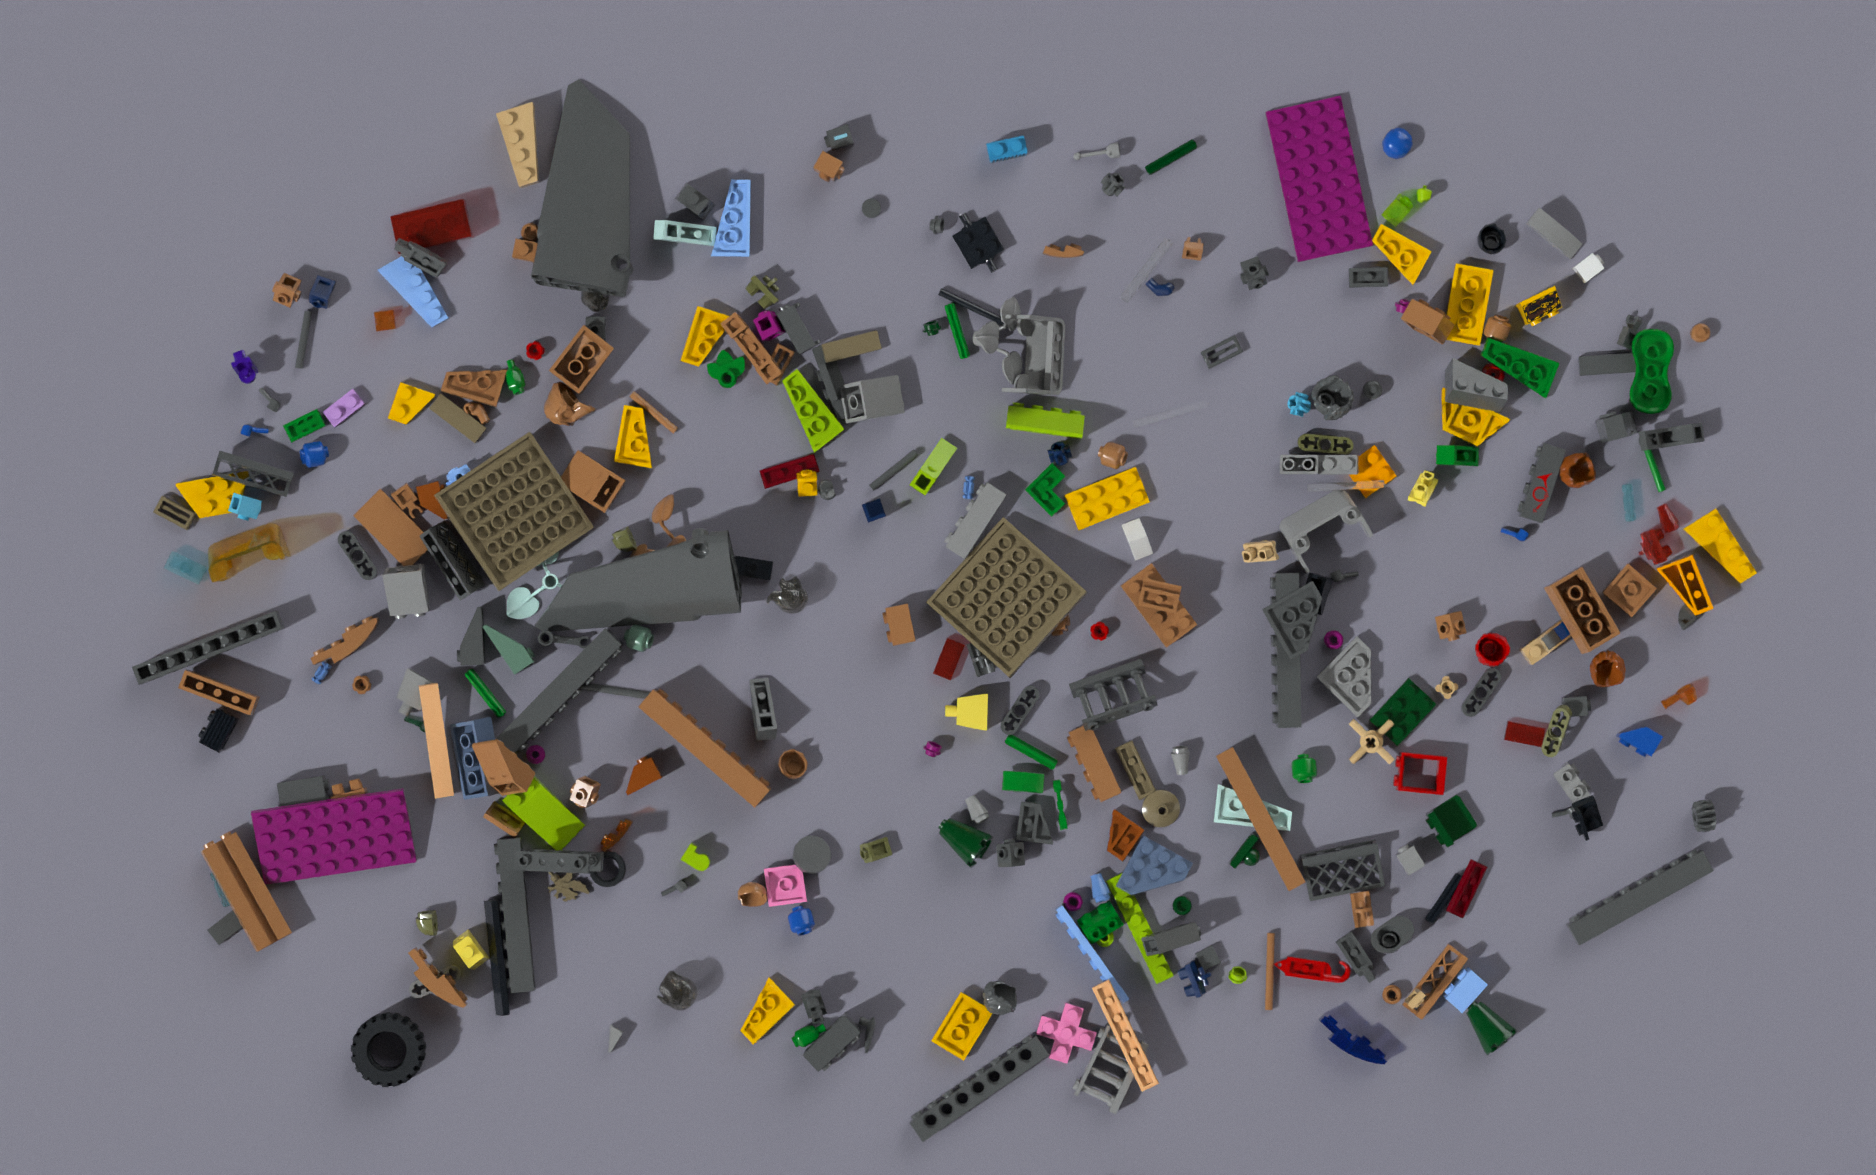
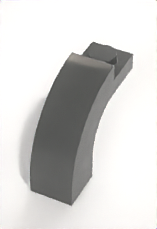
M1702 422L1638 432L1641 451L1705 441Z

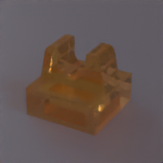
M394 310L374 312L377 332L396 329Z

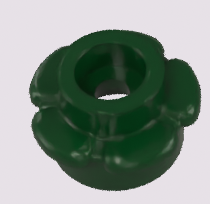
M930 321L923 324V332H927L928 336L938 334V330L941 329L938 321Z

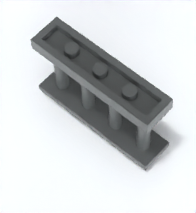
M1142 659L1069 684L1073 698L1080 697L1087 718L1082 720L1085 731L1095 730L1101 725L1141 711H1150L1158 706L1155 695L1148 696L1142 680V674L1146 673ZM1130 678L1135 680L1141 696L1140 700L1130 703L1123 684L1124 680ZM1113 684L1116 685L1123 706L1112 709L1105 690L1107 686ZM1093 691H1098L1105 712L1097 715L1093 714L1087 694Z
M549 849L515 851V870L589 874V871L602 872L604 852Z

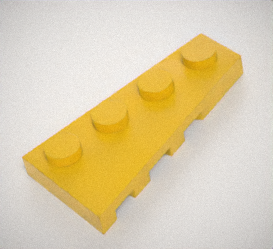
M1716 508L1683 528L1739 583L1757 574Z

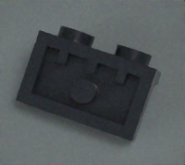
M1593 795L1572 803L1574 811L1571 812L1574 822L1578 823L1575 825L1579 836L1583 835L1586 841L1589 840L1587 832L1603 826Z

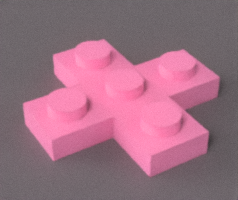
M1065 1002L1060 1021L1041 1016L1036 1034L1054 1039L1049 1055L1050 1059L1068 1063L1073 1046L1092 1050L1097 1032L1079 1027L1084 1008Z

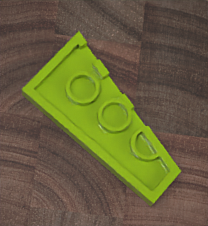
M798 369L782 380L814 453L845 430Z

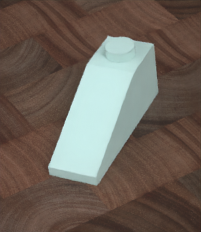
M655 220L654 240L714 246L716 227L669 220Z

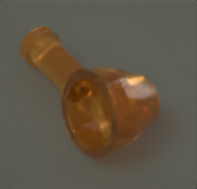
M1693 684L1681 687L1676 694L1666 700H1662L1661 703L1664 708L1667 709L1679 700L1686 705L1694 703L1697 700V695Z

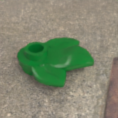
M725 350L719 353L716 363L707 364L708 374L712 378L717 379L724 388L733 387L737 382V377L745 369L743 357L733 360L731 355ZM726 375L731 376L730 382L724 381Z

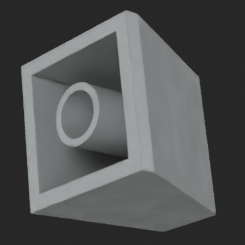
M898 375L862 380L839 386L846 424L905 413Z
M424 564L386 568L383 573V581L390 616H395V618L399 619L407 617L408 614H414V616L426 615V612L430 610Z

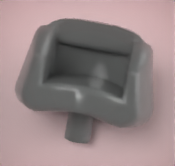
M823 480L818 488L819 495L824 500H831L835 497L833 483L830 480Z

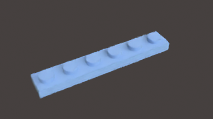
M1061 904L1056 908L1058 913L1055 914L1060 923L1065 922L1069 927L1066 931L1072 939L1077 938L1080 943L1078 945L1083 955L1087 953L1091 958L1088 961L1094 970L1099 969L1102 973V976H1100L1101 980L1104 982L1109 979L1118 999L1122 1003L1128 1001L1129 997Z

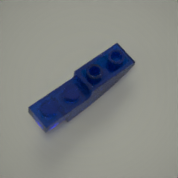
M1323 1014L1319 1018V1021L1332 1032L1328 1039L1337 1047L1361 1060L1385 1065L1387 1061L1384 1057L1386 1055L1379 1048L1374 1050L1370 1046L1372 1042L1364 1035L1360 1037L1357 1034L1351 1039L1352 1034L1345 1028L1341 1030L1336 1026L1338 1021L1331 1015L1327 1017Z

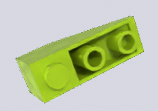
M941 438L910 483V486L926 496L957 448Z

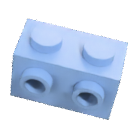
M1469 967L1462 969L1457 974V979L1450 983L1442 994L1461 1013L1488 986Z

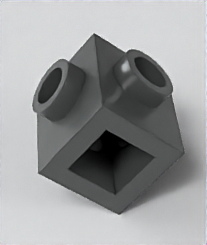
M1258 256L1240 262L1242 271L1240 278L1243 285L1247 284L1249 290L1259 289L1267 284L1266 277L1269 274L1266 266L1261 265Z
M1005 839L1004 843L996 844L998 867L1025 865L1023 842H1015V839Z

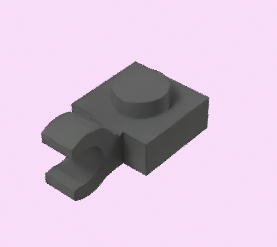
M1628 314L1626 317L1627 327L1623 326L1617 341L1618 345L1632 351V342L1636 334L1639 333L1637 330L1642 323L1641 318L1637 316L1635 318Z

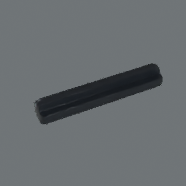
M1455 873L1425 919L1431 924L1437 921L1453 897L1462 878L1460 874Z

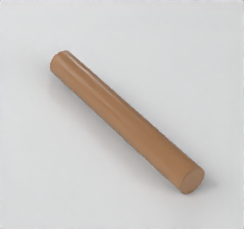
M633 391L629 397L674 434L678 427Z

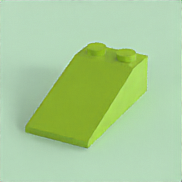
M535 776L527 792L510 794L502 800L555 850H562L585 826Z

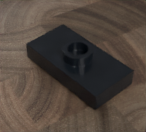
M735 556L739 576L771 581L773 561Z

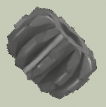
M1698 800L1692 805V817L1697 832H1709L1716 827V811L1711 800Z

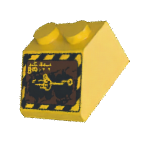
M1553 286L1516 304V307L1525 325L1531 324V326L1542 322L1541 318L1546 315L1551 318L1559 314L1558 309L1562 308L1556 287Z

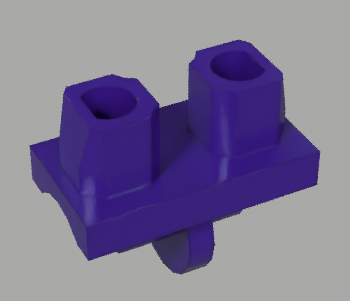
M244 350L233 353L235 362L231 363L232 368L239 376L241 382L245 384L252 383L256 378V374L259 373L257 366L250 357L246 356Z

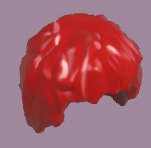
M1497 633L1482 634L1477 644H1475V652L1480 663L1489 667H1495L1502 664L1506 657H1508L1510 646L1506 637Z

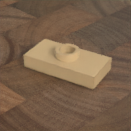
M1416 988L1404 1002L1413 1010L1424 1001L1423 998L1426 995Z

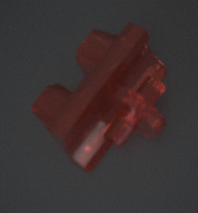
M1651 529L1641 533L1640 536L1643 542L1640 544L1643 550L1638 552L1639 555L1645 554L1648 560L1652 559L1654 565L1667 561V557L1672 554L1670 546L1665 545L1661 547L1659 540L1664 538L1662 529Z

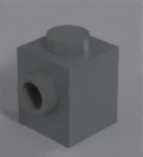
M586 317L585 326L606 341V317Z

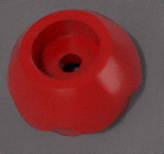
M1493 363L1486 364L1482 369V372L1489 376L1494 373V378L1503 382L1505 372Z

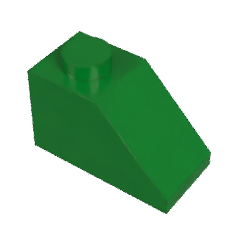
M1437 445L1436 464L1478 466L1479 447Z

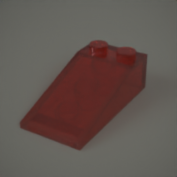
M464 199L390 216L395 241L400 238L407 242L416 243L424 248H430L474 238L466 200Z

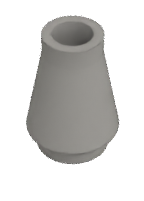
M1187 746L1172 748L1171 756L1177 775L1188 774L1190 751Z
M975 795L965 800L972 822L974 821L978 825L989 818V812Z

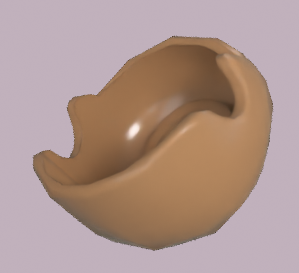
M790 749L784 751L780 756L778 766L780 772L785 777L798 779L807 771L808 762L803 753Z
M747 882L741 885L737 892L738 900L741 901L743 906L757 907L767 902L766 889L759 883Z

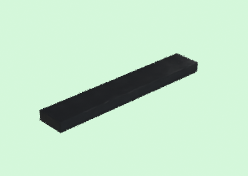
M497 900L484 901L495 1011L496 1015L505 1016L510 1014L499 907Z

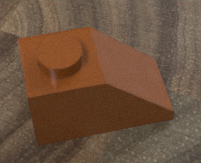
M644 756L637 760L638 764L633 768L626 790L627 795L663 777L653 757L648 759L647 756Z

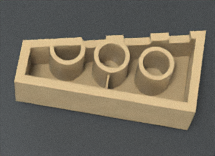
M530 102L496 113L519 187L524 188L539 183L534 103Z

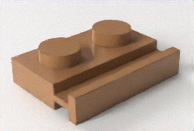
M1144 578L1138 605L1176 614L1182 586Z

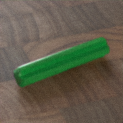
M954 303L945 305V311L960 359L968 358L970 354Z
M468 670L465 673L466 678L498 718L502 717L506 710L475 670Z
M1008 735L1005 740V744L1051 770L1058 763L1057 759L1014 735Z

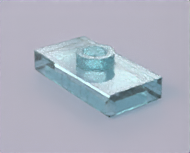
M175 551L171 552L164 566L165 569L198 585L207 570L206 566Z

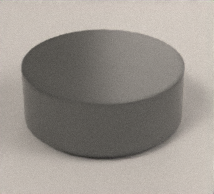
M867 199L862 204V212L868 218H875L881 212V205L875 199Z

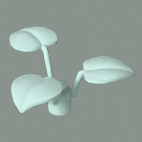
M559 551L537 565H543L546 573L542 578V586L532 594L525 587H518L510 592L506 611L508 617L524 619L534 615L539 608V601L534 596L545 588L554 589L556 586L562 587V584L558 583L557 576L550 574L546 564H552L557 560Z

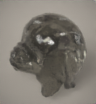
M797 576L789 581L782 578L779 582L781 591H773L766 601L768 604L770 601H773L785 613L795 614L801 612L806 607L808 594L802 588Z
M670 971L659 987L663 997L658 995L657 998L663 1004L675 1010L684 1011L695 1003L698 991L691 979L678 975L675 971Z

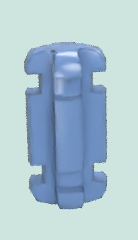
M965 476L966 482H964V495L962 497L964 499H972L974 491L973 480H975V477Z
M323 661L322 666H319L314 674L315 676L312 677V681L321 684V680H324L329 672L328 669H331L332 666Z

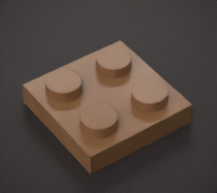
M1627 563L1602 593L1632 618L1657 588Z

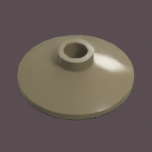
M1167 790L1151 792L1142 804L1143 817L1154 827H1167L1176 821L1180 813V804L1177 797ZM1161 807L1165 808L1164 813H1159Z

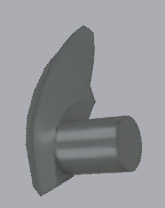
M861 1017L859 1020V1024L867 1027L865 1032V1053H868L876 1023L874 1017L870 1020Z

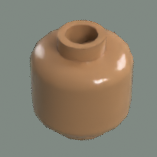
M1498 314L1489 317L1483 330L1484 335L1499 342L1506 341L1511 330V324L1508 322L1509 319Z
M1107 442L1104 446L1100 447L1098 457H1100L1103 466L1118 469L1125 465L1128 452H1126L1123 445Z

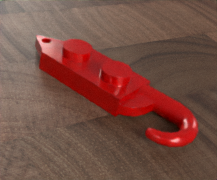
M1287 956L1286 959L1274 963L1277 968L1285 973V976L1343 983L1348 980L1351 974L1349 964L1342 960L1339 961V964L1345 967V973L1341 976L1332 975L1330 965L1324 961Z

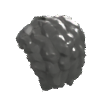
M1332 375L1317 382V385L1314 386L1311 392V397L1316 409L1324 415L1325 420H1337L1347 415L1352 408L1354 392L1351 390L1348 382H1343L1338 376Z

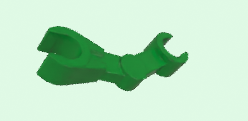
M1053 780V788L1058 800L1060 830L1068 829L1060 794L1062 791L1060 780Z

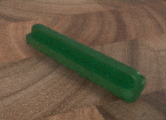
M1193 139L1189 140L1146 165L1145 170L1149 175L1154 174L1197 149L1196 142Z

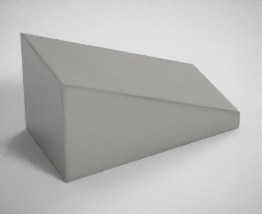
M610 1025L609 1053L612 1052L623 1031L613 1025Z

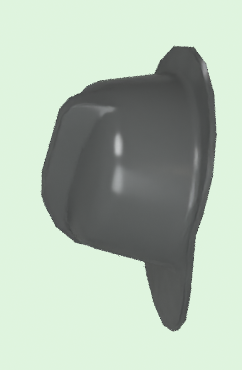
M1404 916L1391 918L1373 931L1371 944L1375 950L1381 953L1397 952L1400 947L1412 938L1414 925L1411 920Z

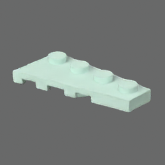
M1218 784L1213 822L1254 827L1235 791ZM1262 801L1277 830L1290 831L1292 811Z

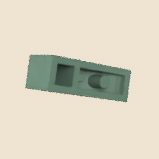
M489 625L483 626V629L514 675L535 662L533 659L535 654L530 647L526 648L523 644Z

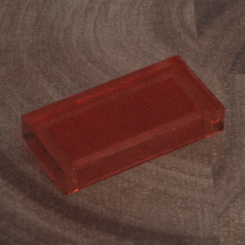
M947 638L933 674L951 680L965 645Z
M1507 721L1504 740L1542 747L1545 728Z

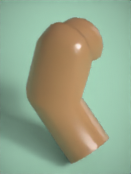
M474 402L464 405V411L470 415L478 416L482 425L490 421L483 405Z

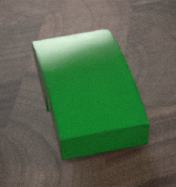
M1003 771L1002 790L1043 793L1044 774Z

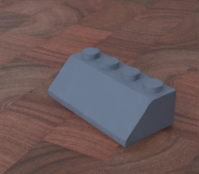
M491 717L450 724L464 800L500 794L489 785L472 748L473 743L495 740Z

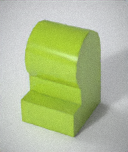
M691 842L680 860L696 870L704 871L709 867L710 859L706 854L696 852L695 850L698 846Z

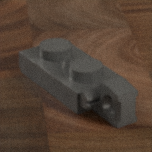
M400 238L395 243L394 249L401 253L404 261L436 278L447 265L446 259L416 243L407 242Z
M1352 931L1335 941L1359 977L1364 975L1369 983L1376 979L1370 971L1374 968L1373 963Z

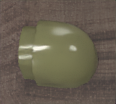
M628 526L612 533V541L620 551L630 552L637 549L635 539Z
M436 910L418 912L416 924L420 932L425 935L436 936L438 932Z

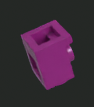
M769 310L762 311L758 314L759 317L753 320L764 341H771L786 333L782 329L775 312Z

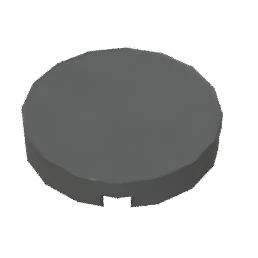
M806 836L801 838L793 849V861L802 872L817 874L829 865L831 850L828 844L820 837Z

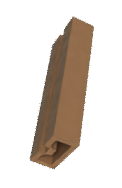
M229 831L220 836L221 841L217 843L211 841L203 846L204 850L201 853L255 951L258 952L292 932L237 833L231 834Z

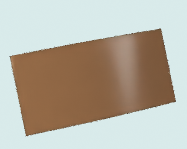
M1073 243L1070 246L1066 245L1064 252L1060 251L1061 247L1050 244L1049 247L1045 246L1043 254L1056 258H1076L1083 256L1084 251L1081 250V246Z

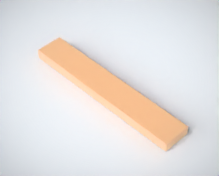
M438 683L419 685L434 797L436 799L454 796Z
M1108 979L1092 987L1141 1091L1143 1092L1159 1084L1110 980Z

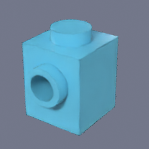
M233 493L228 511L238 514L237 518L249 521V518L257 519L261 511L262 501Z

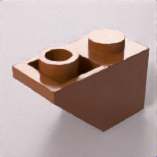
M440 481L416 487L422 507L442 519H449L434 497L436 493L445 488L444 484L441 485Z

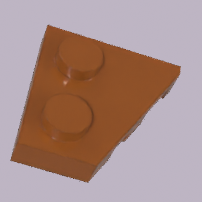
M1114 809L1107 851L1124 862L1145 830Z

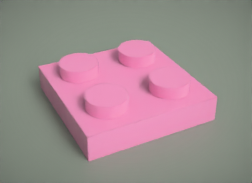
M795 864L764 868L769 907L807 902L804 875Z

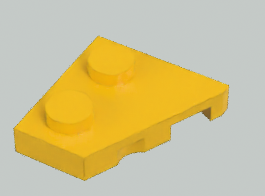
M400 382L388 419L407 425L416 414L435 398L436 394Z

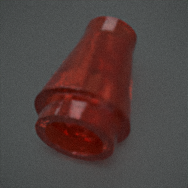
M1668 504L1657 507L1661 529L1665 531V534L1680 528L1678 525L1679 521L1668 507Z

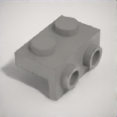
M1566 762L1561 766V769L1553 774L1572 803L1590 796L1588 790L1591 788L1585 780L1581 781L1577 775L1580 772L1574 764L1570 765Z

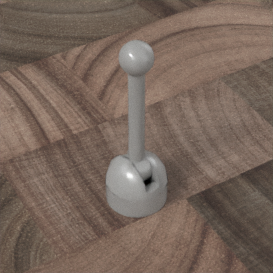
M1118 142L1109 144L1106 150L1083 154L1077 152L1074 154V159L1080 160L1082 157L1107 154L1110 158H1120Z

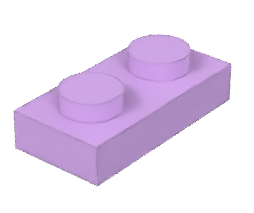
M351 389L323 411V414L336 427L365 405V403L356 391Z

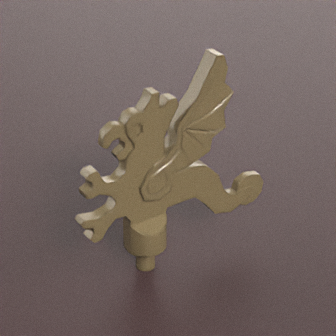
M548 872L551 875L550 879L555 883L554 887L548 886L549 893L555 889L556 894H554V897L556 896V899L559 898V893L566 897L563 899L564 902L577 899L575 896L578 893L574 891L590 893L586 888V884H583L581 880L570 881L573 873H566L565 876L560 878L557 873Z

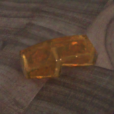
M628 818L625 821L621 820L616 828V831L619 832L618 835L610 832L609 835L605 834L600 843L603 845L601 850L606 851L615 845L626 834L633 821Z

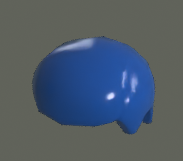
M1402 128L1391 129L1382 141L1383 151L1388 157L1394 159L1405 157L1413 145L1412 136L1407 130Z

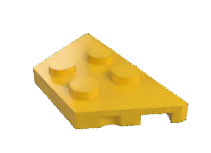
M1445 388L1441 390L1442 430L1475 446L1480 445L1510 420L1494 411L1445 402Z
M248 471L236 473L243 480L249 477ZM217 476L176 484L177 489L199 518L232 513L228 510L233 493L244 495L246 486Z

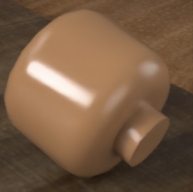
M1702 323L1694 325L1690 331L1691 338L1698 343L1707 341L1711 333L1710 328Z

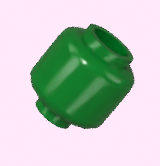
M1301 754L1291 762L1292 777L1298 783L1313 782V779L1317 776L1315 759L1310 758L1308 754Z

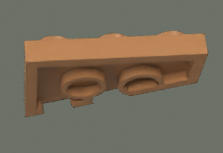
M507 370L446 372L441 392L497 407Z

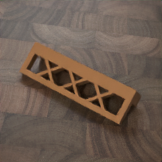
M1447 944L1412 990L1413 992L1418 988L1422 991L1421 986L1424 982H1432V991L1425 993L1427 997L1417 1010H1412L1405 1002L1402 1005L1422 1020L1468 958ZM1449 949L1458 955L1454 962L1445 963V954ZM1443 966L1444 975L1442 978H1434L1433 970L1436 967Z

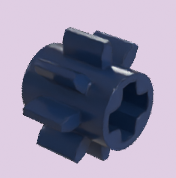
M1063 442L1053 443L1051 449L1048 450L1050 462H1055L1057 465H1065L1068 463L1069 458L1072 457L1069 444L1065 445Z

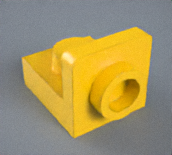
M802 470L800 473H797L798 497L817 496L816 471Z

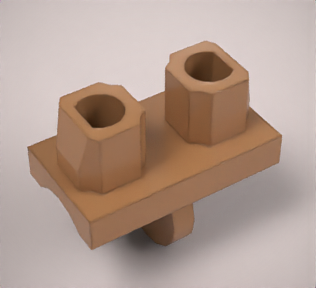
M360 778L349 781L351 791L345 793L342 783L333 785V796L331 799L361 795L368 792L366 787L363 788V784Z
M1369 891L1350 893L1355 928L1373 926L1374 919Z

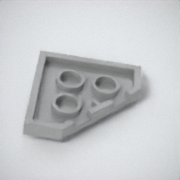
M1357 636L1317 676L1356 717H1359L1371 705V649Z

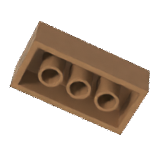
M1150 563L1120 585V587L1167 648L1197 626V624L1180 601H1178L1176 614L1138 605L1144 578L1165 582L1154 565Z
M1583 567L1574 569L1544 587L1581 654L1594 650L1620 634Z

